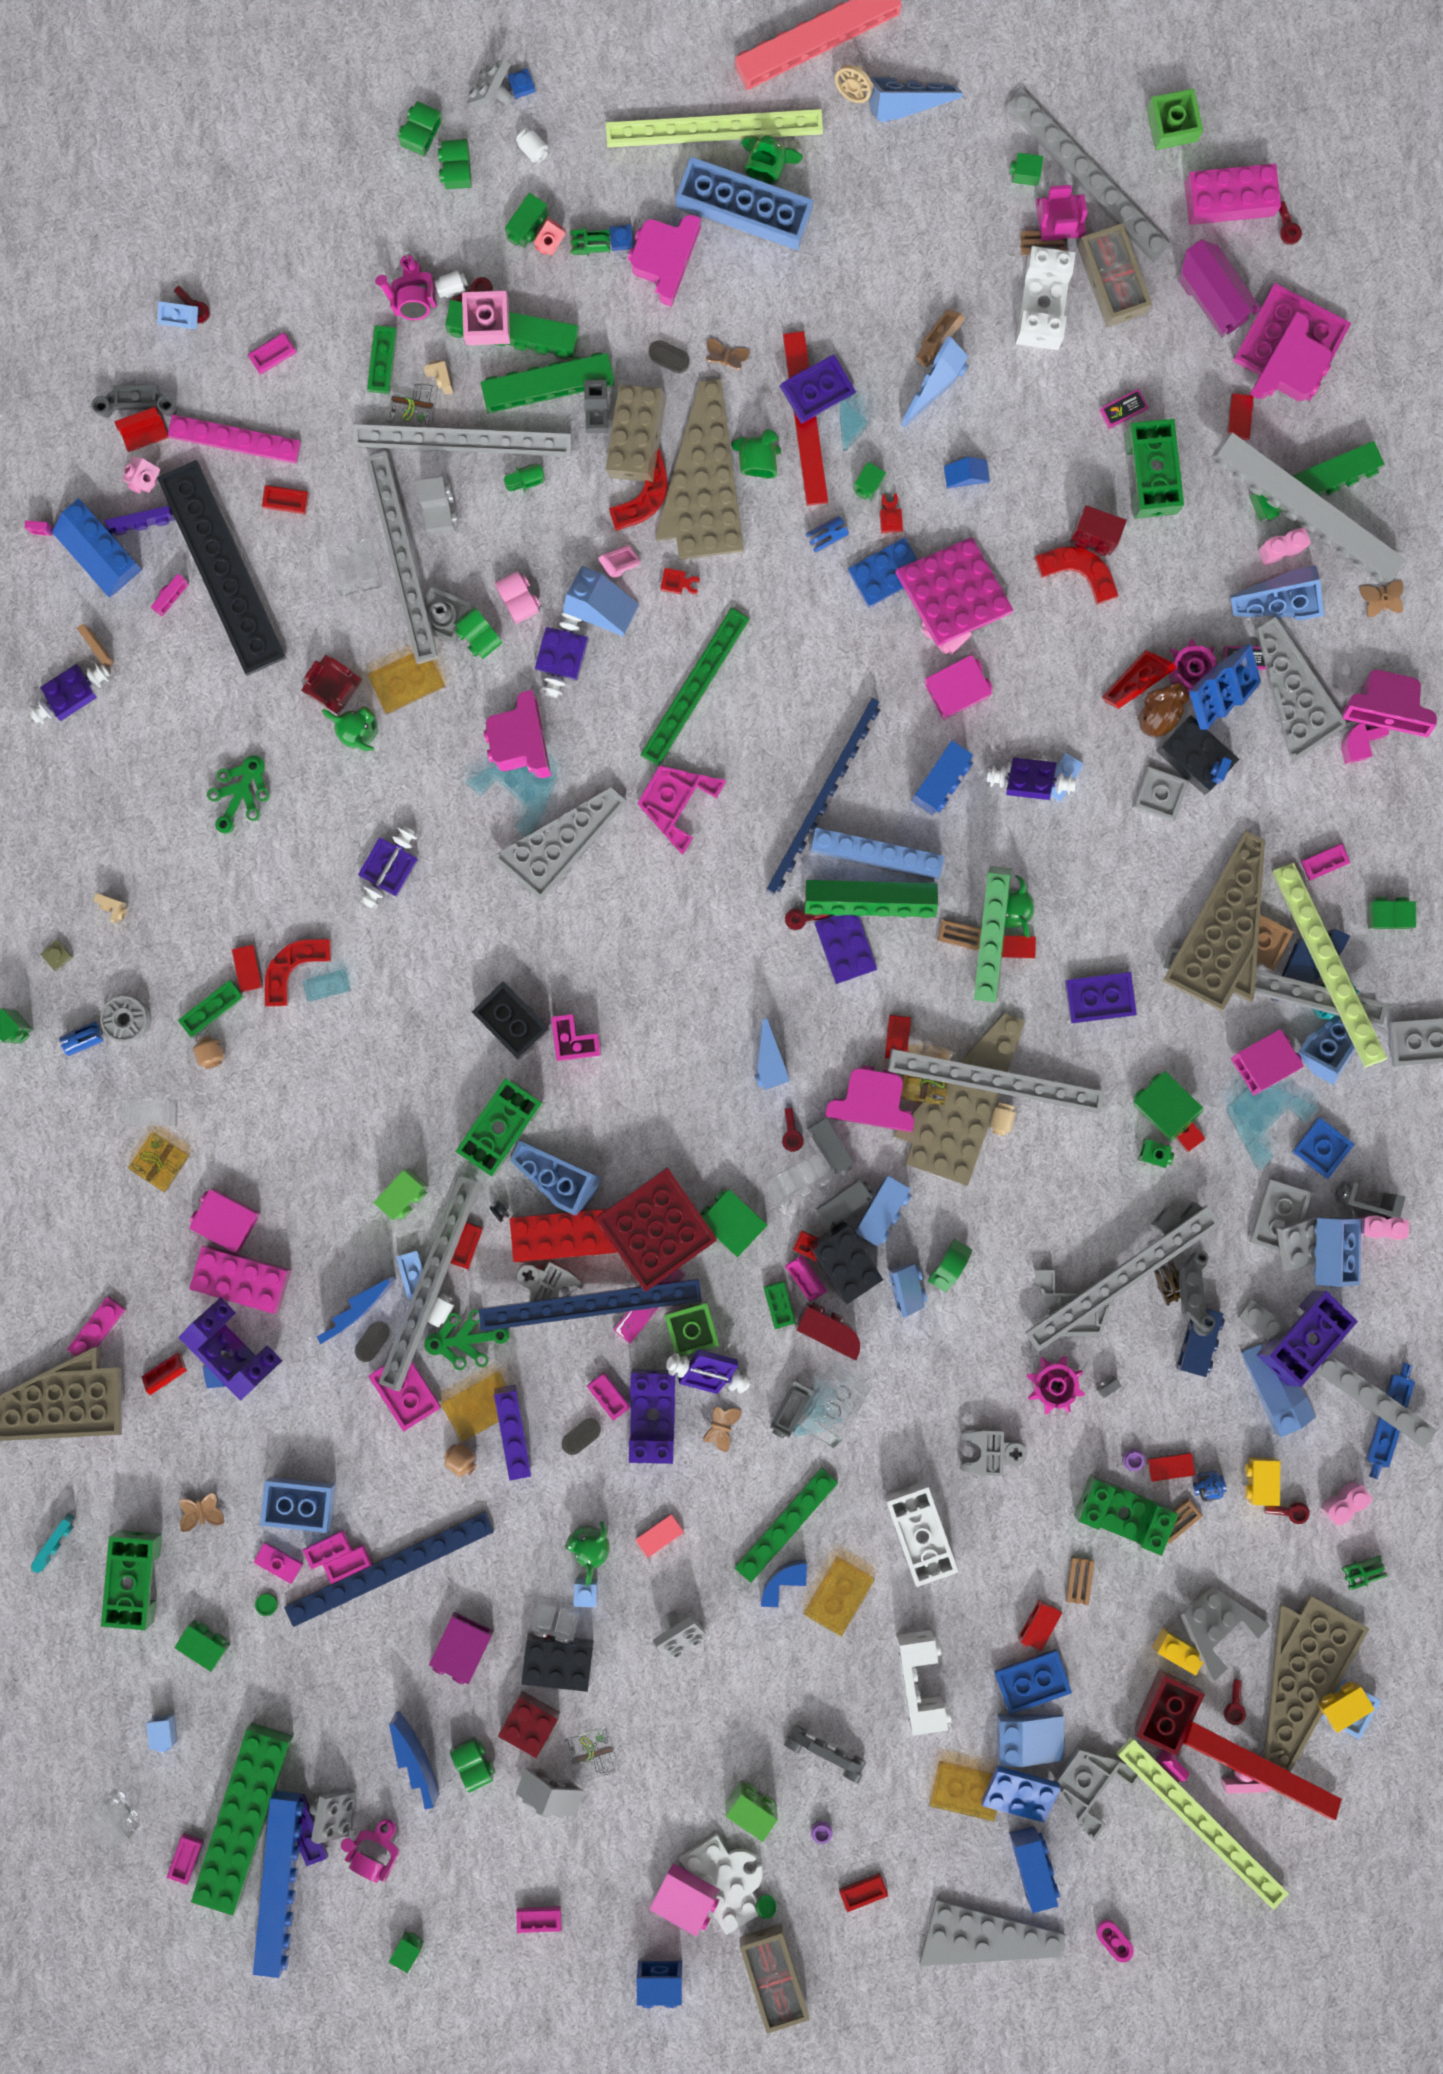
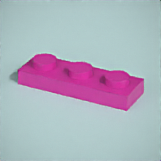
M110 1296L106 1297L66 1350L76 1357L92 1348H97L127 1309Z

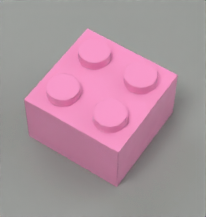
M462 292L463 334L466 345L510 344L509 300L507 292Z

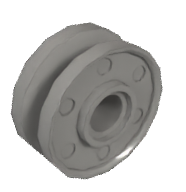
M119 996L105 1004L101 1011L100 1022L103 1031L108 1037L115 1041L132 1043L139 1041L146 1035L150 1028L151 1015L146 1005L138 999ZM128 1014L130 1021L128 1024L123 1025L122 1017Z

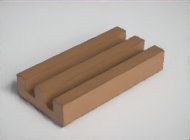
M1040 231L1021 232V255L1030 254L1031 248H1025V245L1059 246V248L1049 249L1065 251L1064 239L1042 241Z
M85 624L77 627L100 662L107 668L114 664V661L92 630Z
M942 919L937 941L979 951L981 928ZM945 926L979 933V937L947 930ZM943 934L976 941L977 945L945 938Z
M1189 1498L1174 1509L1179 1514L1188 1505L1190 1506L1188 1510L1177 1518L1174 1527L1193 1511L1195 1515L1170 1535L1169 1544L1203 1517Z
M1071 1557L1066 1602L1089 1605L1094 1560ZM1076 1563H1080L1076 1597H1072ZM1085 1564H1088L1084 1598H1081Z

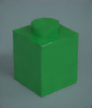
M1017 153L1015 161L1011 160L1009 174L1013 175L1012 183L1038 186L1041 178L1043 156Z
M867 462L854 483L853 490L856 491L855 494L861 499L872 501L885 480L886 472Z
M404 1931L388 1963L408 1974L422 1949L424 1941L417 1934Z

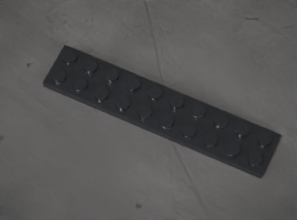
M194 460L158 476V482L245 675H251L286 659L287 657L199 462Z

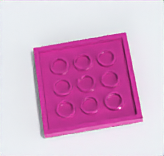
M1274 283L1233 362L1260 375L1295 313L1299 312L1309 320L1308 327L1310 329L1306 336L1331 351L1330 364L1351 322ZM1321 375V377H1320V379H1319V381H1318L1319 383L1321 382V380H1322V378H1323L1322 375ZM1310 394L1305 400L1310 401L1313 395Z
M972 537L898 568L896 571L898 579L936 646H940L990 624L1013 612L1011 604Z

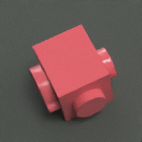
M547 216L534 238L535 248L544 255L549 253L552 256L566 234V228Z

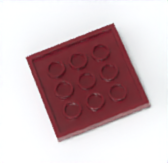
M668 1167L594 1218L644 1292L717 1241Z

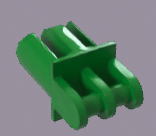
M584 227V229L570 231L572 240H570L572 245L570 254L587 255L589 257V253L610 252L609 229L587 230Z
M531 464L519 469L516 466L517 472L504 477L506 489L510 492L523 488L524 493H526V489L544 483L545 480L543 469L539 464Z
M1381 1555L1361 1562L1353 1561L1354 1563L1341 1567L1342 1571H1345L1346 1574L1344 1578L1349 1583L1347 1586L1348 1590L1362 1586L1368 1587L1367 1583L1388 1577L1386 1572H1382L1385 1570L1383 1563H1380L1382 1562ZM1356 1568L1357 1572L1352 1573L1351 1570ZM1359 1577L1360 1581L1355 1582L1354 1579Z

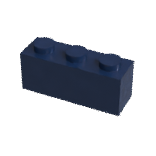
M1206 1308V1312L1215 1319V1326L1212 1332L1206 1336L1198 1335L1194 1330V1322L1189 1318L1176 1366L1181 1371L1202 1377H1207V1373H1210L1212 1370L1213 1360L1211 1358L1219 1345V1339H1217L1218 1332L1223 1329L1225 1323L1224 1313Z

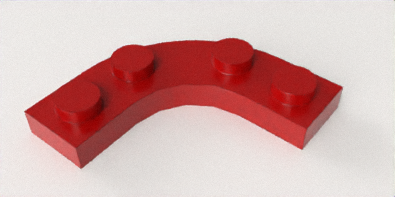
M660 449L657 451V462L653 475L654 481L649 482L645 480L643 491L637 498L609 508L616 531L646 521L661 507L667 494L668 477Z
M1061 547L1037 555L1034 558L1041 578L1068 570L1079 572L1088 581L1097 605L1119 596L1106 564L1097 555L1086 549Z
M330 939L301 940L282 948L274 959L271 960L266 971L265 1007L289 1006V977L296 967L308 962H332Z

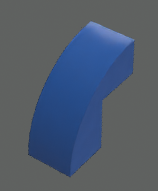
M806 1560L788 1562L770 1575L761 1593V1607L779 1606V1585L806 1586Z

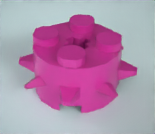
M1190 639L1188 646L1181 651L1171 648L1170 652L1174 657L1171 662L1175 664L1177 669L1168 674L1172 683H1184L1185 687L1189 688V692L1202 677L1218 665L1215 662L1216 657L1213 655L1214 647L1205 648L1204 646H1197L1194 639ZM1192 666L1195 667L1194 673L1190 671Z
M1064 1355L1058 1362H1048L1044 1357L1040 1358L1041 1366L1034 1373L1026 1375L1032 1381L1033 1392L1028 1396V1399H1039L1044 1404V1413L1047 1415L1053 1408H1063L1067 1413L1071 1412L1070 1404L1075 1401V1397L1085 1395L1079 1389L1080 1384L1078 1381L1083 1371H1073L1067 1366V1356ZM1055 1380L1060 1382V1384H1057V1389L1051 1387L1053 1385L1052 1382Z

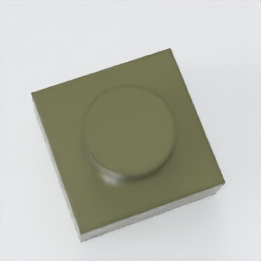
M56 940L40 953L54 971L59 970L73 958L59 940Z

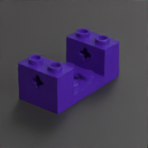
M1312 1291L1299 1305V1308L1304 1313L1281 1339H1270L1257 1353V1356L1287 1386L1302 1387L1358 1322L1327 1291ZM1311 1332L1317 1336V1341L1314 1345L1308 1342V1335Z
M220 1297L195 1319L178 1338L241 1401L283 1360L268 1345L255 1355L226 1325L236 1312ZM221 1350L228 1352L230 1359L224 1358L221 1355Z
M632 1369L630 1380L631 1419L628 1463L673 1464L676 1373L670 1375L668 1370ZM654 1408L658 1410L659 1417L656 1420L648 1419L646 1412L649 1409Z

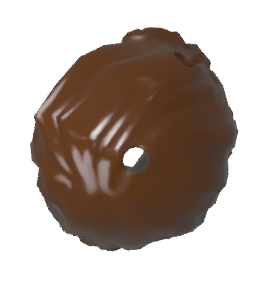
M1172 683L1164 688L1148 693V696L1145 697V707L1141 709L1137 716L1142 733L1150 737H1160L1172 731L1184 712L1183 707L1190 699L1189 688H1186L1184 683Z

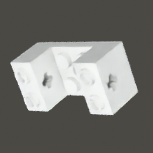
M1032 246L1027 259L1016 344L1059 350L1064 339L1067 316H1064L1068 284L1073 274L1076 252ZM1042 298L1048 300L1049 306L1041 308L1038 305V300Z
M926 1482L885 1495L887 1507L916 1587L958 1573ZM923 1530L928 1533V1539L925 1542L916 1540V1534L919 1531Z
M931 1630L896 1635L908 1722L912 1735L948 1731L947 1723L951 1722L947 1703H943L941 1696L921 1699L917 1684L914 1685V1682H918L915 1666L938 1663L937 1656L941 1655V1648L937 1636L933 1637Z

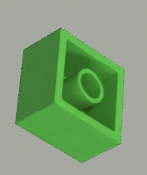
M1194 88L1151 97L1147 113L1155 150L1198 142L1203 132Z
M410 1168L404 1169L373 1203L393 1221L405 1219L413 1210L410 1206L414 1202H420L427 1195L428 1192L425 1190L429 1186Z
M707 1301L665 1313L664 1316L674 1351L680 1357L696 1353L698 1349L707 1350L719 1346V1340Z
M740 1781L725 1803L726 1817L763 1842L778 1821L776 1802L768 1795L762 1796L759 1794L757 1788L751 1783L747 1782L745 1784Z

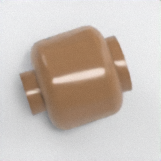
M210 1035L198 1039V1044L193 1047L197 1064L200 1067H205V1069L221 1065V1061L225 1058L220 1040L211 1039Z
M453 1444L444 1454L445 1467L458 1477L472 1474L477 1467L475 1463L476 1454L464 1444Z

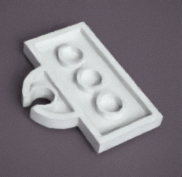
M718 1833L680 1855L679 1859L688 1872L720 1889L716 1897L720 1901L713 1915L726 1935L758 1916L756 1910L758 1898L754 1891L759 1887L762 1880V1864H757L753 1871H747L744 1868L746 1862L757 1859L756 1854L747 1849L728 1851Z

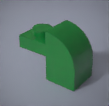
M953 1239L927 1282L947 1292L951 1285L955 1284L960 1277L973 1249Z

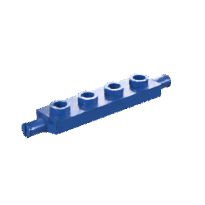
M1403 1362L1400 1375H1391L1386 1394L1407 1408L1415 1382L1409 1378L1413 1365ZM1378 1417L1366 1459L1373 1464L1369 1477L1378 1479L1381 1467H1390L1400 1434L1399 1430Z

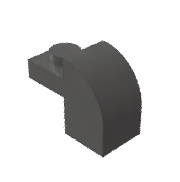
M584 380L586 433H608L606 380Z
M1192 1202L1180 1217L1170 1208L1165 1207L1151 1225L1165 1235L1203 1207L1198 1203Z

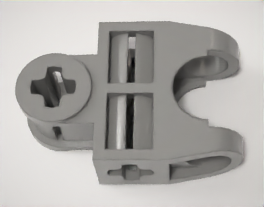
M551 1260L545 1270L528 1263L523 1265L517 1274L518 1282L522 1286L534 1291L529 1301L540 1300L546 1287L548 1290L543 1299L559 1297V1291L563 1287L575 1286L583 1289L585 1285L570 1270ZM555 1269H557V1272H556V1274H555V1276H554L552 1282L549 1283V1281H550V1279H551V1277H552V1275H553ZM531 1270L533 1271L532 1276L535 1278H530L528 1281L525 1279L526 1275L523 1272Z
M978 1428L961 1432V1439L971 1440L980 1449L976 1458L969 1460V1462L960 1463V1469L963 1471L984 1476H1003V1465H1021L1027 1458V1451L1022 1443L1017 1440H1004L1003 1429ZM1014 1448L1020 1452L1016 1454L1015 1458L1010 1454V1452L1014 1451Z

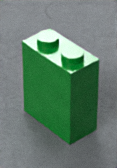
M1164 1071L1161 1075L1157 1073L1149 1081L1151 1085L1145 1090L1142 1088L1134 1095L1133 1105L1172 1142L1203 1113V1107Z
M722 1189L714 1198L717 1202L711 1208L707 1205L700 1215L714 1236L738 1258L768 1225L730 1189L726 1192Z

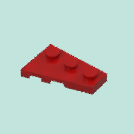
M1145 650L1102 696V699L1105 703L1120 709L1177 669L1173 662Z

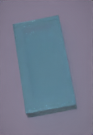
M345 970L302 981L307 1002L351 991Z

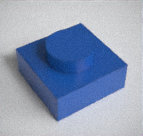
M528 68L507 75L515 99L535 92Z
M631 224L609 227L612 251L633 248Z
M1223 757L1218 762L1215 761L1210 774H1213L1212 782L1220 784L1225 780L1232 760Z

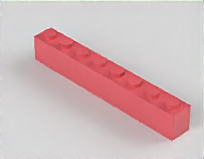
M850 0L846 3L841 2L834 9L826 13L821 12L814 19L808 22L803 21L794 29L788 32L783 31L770 41H762L756 48L750 51H742L735 58V69L746 90H749L900 15L902 3L900 0Z

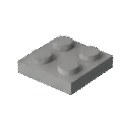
M1310 1216L1277 1228L1282 1269L1289 1272L1316 1262L1314 1249L1317 1244V1235L1315 1233L1317 1217Z

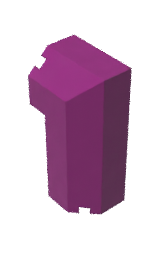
M1201 239L1186 250L1181 262L1178 282L1187 295L1193 296L1221 338L1226 333L1228 335L1249 320L1248 314L1252 312L1255 315L1259 311V304L1219 246Z

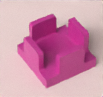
M1071 185L1051 186L1048 197L1036 199L1035 205L1042 241L1081 238L1085 236V218L1087 215L1084 194L1071 195Z

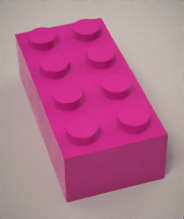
M1276 163L1189 172L1184 182L1189 225L1275 217L1281 207Z
M206 1245L201 1247L189 1289L275 1314L280 1311L292 1269Z

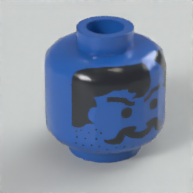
M1217 1471L1199 1473L1196 1477L1197 1482H1193L1195 1495H1200L1204 1502L1221 1499L1224 1496V1492H1227L1224 1476L1219 1475Z

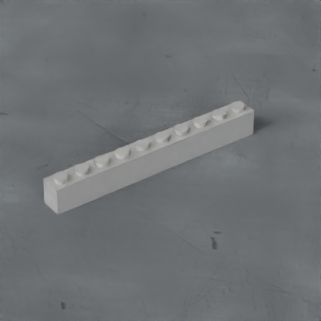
M1233 432L1225 435L1211 456L1216 461L1215 465L1222 470H1229L1233 473L1232 477L1240 483L1245 482L1251 486L1250 490L1259 496L1262 494L1268 499L1267 502L1271 506L1284 510L1286 517L1293 521H1299L1303 524L1302 528L1306 529L1307 532L1317 534L1323 544L1327 546L1332 545L1336 548L1338 555L1343 558H1350L1354 561L1353 565L1356 568L1369 572L1371 574L1370 577L1378 583L1391 582L1406 559Z

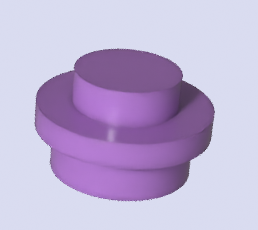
M1137 1449L1127 1450L1123 1455V1465L1130 1471H1138L1144 1466L1145 1457Z
M817 1821L812 1825L811 1837L816 1843L825 1844L831 1840L833 1830L828 1822Z

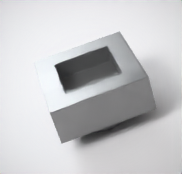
M1108 1376L1098 1383L1100 1386L1095 1389L1102 1398H1106L1121 1388L1122 1385L1114 1376L1112 1378Z

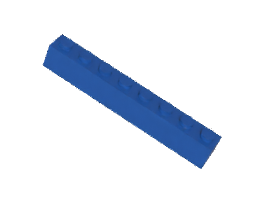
M275 1791L270 1798L253 1975L279 1978L283 1970H287L289 1956H286V1950L291 1942V1934H288L289 1926L292 1925L293 1912H290L296 1895V1891L292 1890L293 1882H296L298 1868H295V1860H298L300 1846H297V1838H300L302 1832L299 1816H302L304 1811V1802H301L302 1794Z

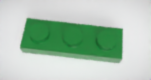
M374 326L367 385L368 392L390 395L397 328Z
M229 980L177 1021L187 1034L193 1038L245 997L232 980Z

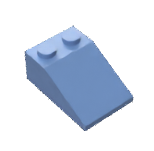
M581 566L566 594L563 613L624 637L639 604L602 573Z
M767 1018L762 1021L757 1061L758 1074L754 1075L758 1088L763 1086L764 1090L790 1081Z
M914 1263L888 1268L899 1314L902 1317H907L925 1308L924 1302L928 1300L925 1288L921 1289L919 1280H923L920 1267H916Z
M997 1714V1761L1000 1767H1025L1064 1761V1716Z

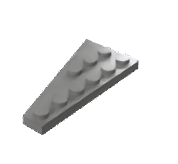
M1274 617L1256 629L1255 632L1266 666L1291 762L1293 763L1347 727L1348 724L1342 719V715L1277 618Z
M610 787L491 856V858L539 900H542L627 801Z
M936 1898L919 1964L920 1966L1055 1958L1061 1956L1066 1935L1062 1931Z

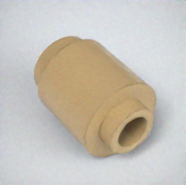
M998 1103L997 1107L994 1108L989 1127L993 1129L994 1134L1005 1136L1006 1133H1011L1016 1115L1014 1106Z

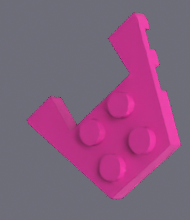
M659 766L637 804L680 854L684 855L693 837L674 825L696 788L717 799L726 784V780Z

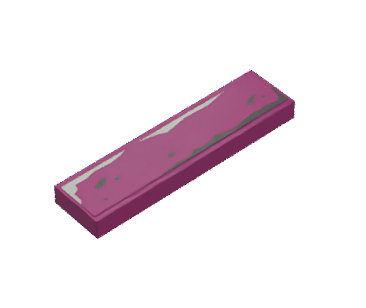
M677 1269L657 1284L681 1281L685 1274ZM658 1308L628 1311L613 1330L631 1344Z

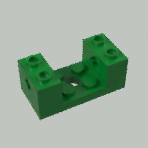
M1175 418L1131 423L1124 435L1127 455H1133L1136 492L1132 496L1134 519L1177 515L1184 506ZM1153 460L1160 461L1162 469L1154 470L1151 467V462Z
M505 1078L455 1152L491 1177L495 1176L508 1158L506 1156L529 1122L534 1120L544 1102L510 1079ZM496 1121H502L505 1124V1130L501 1134H497L493 1130V1124Z
M1090 1475L1074 1517L1080 1523L1097 1530L1103 1528L1136 1542L1143 1549L1162 1556L1179 1514L1170 1507ZM1121 1507L1129 1509L1130 1513L1127 1518L1122 1519L1118 1517V1510Z
M118 1530L109 1536L101 1627L146 1630L154 1623L156 1600H150L153 1563L161 1555V1533ZM124 1577L132 1578L134 1582L132 1588H126L123 1585Z

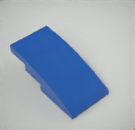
M1251 644L1245 645L1216 665L1189 691L1200 729H1209L1217 717H1226L1234 706L1243 705L1261 683Z
M395 1276L348 1299L352 1308L332 1318L336 1326L316 1336L319 1343L326 1342L363 1317L388 1291L396 1280Z
M395 1712L389 1727L398 1769L407 1767L411 1789H421L424 1809L434 1808L439 1791L426 1752L401 1712Z

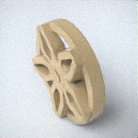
M844 65L835 75L837 89L849 101L864 103L871 97L874 84L862 70V67L858 65ZM840 75L844 80L843 84L841 83Z

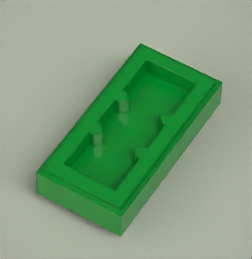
M785 1281L763 1286L774 1329L796 1324Z

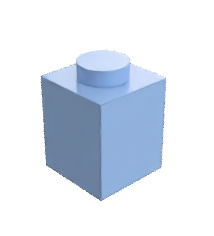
M576 1579L574 1583V1607H596L598 1601V1579H592L589 1586L585 1584V1579Z
M174 1714L152 1717L146 1723L150 1750L157 1749V1752L168 1751L177 1742Z

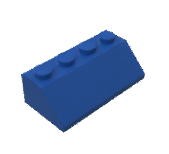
M79 498L61 513L52 533L109 598L142 571V568Z

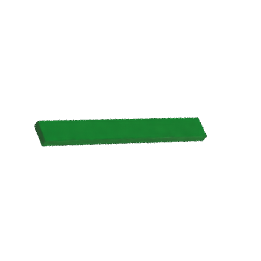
M731 607L640 756L658 767L661 765L750 621L749 617Z

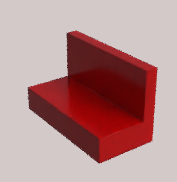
M156 407L114 421L117 430L123 437L128 452L169 438L161 413Z
M1039 1599L1018 1636L1020 1643L1027 1647L1030 1645L1042 1651L1062 1612Z

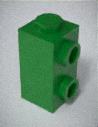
M528 193L505 226L507 240L513 245L518 246L519 244L523 248L528 243H532L537 234V229L540 225L542 226L547 216L549 217L547 204L531 193Z

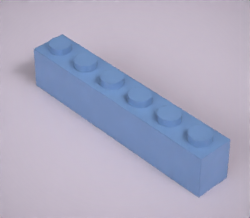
M817 827L814 831L810 852L935 880L940 878L945 857L939 854Z

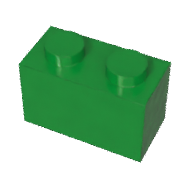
M1 1008L0 1040L3 1043L22 1044L30 1037L29 1033L33 1028L17 1010Z
M193 1620L174 1648L212 1672L230 1644L226 1642L227 1639L219 1633L214 1634L208 1630V1626L203 1622Z

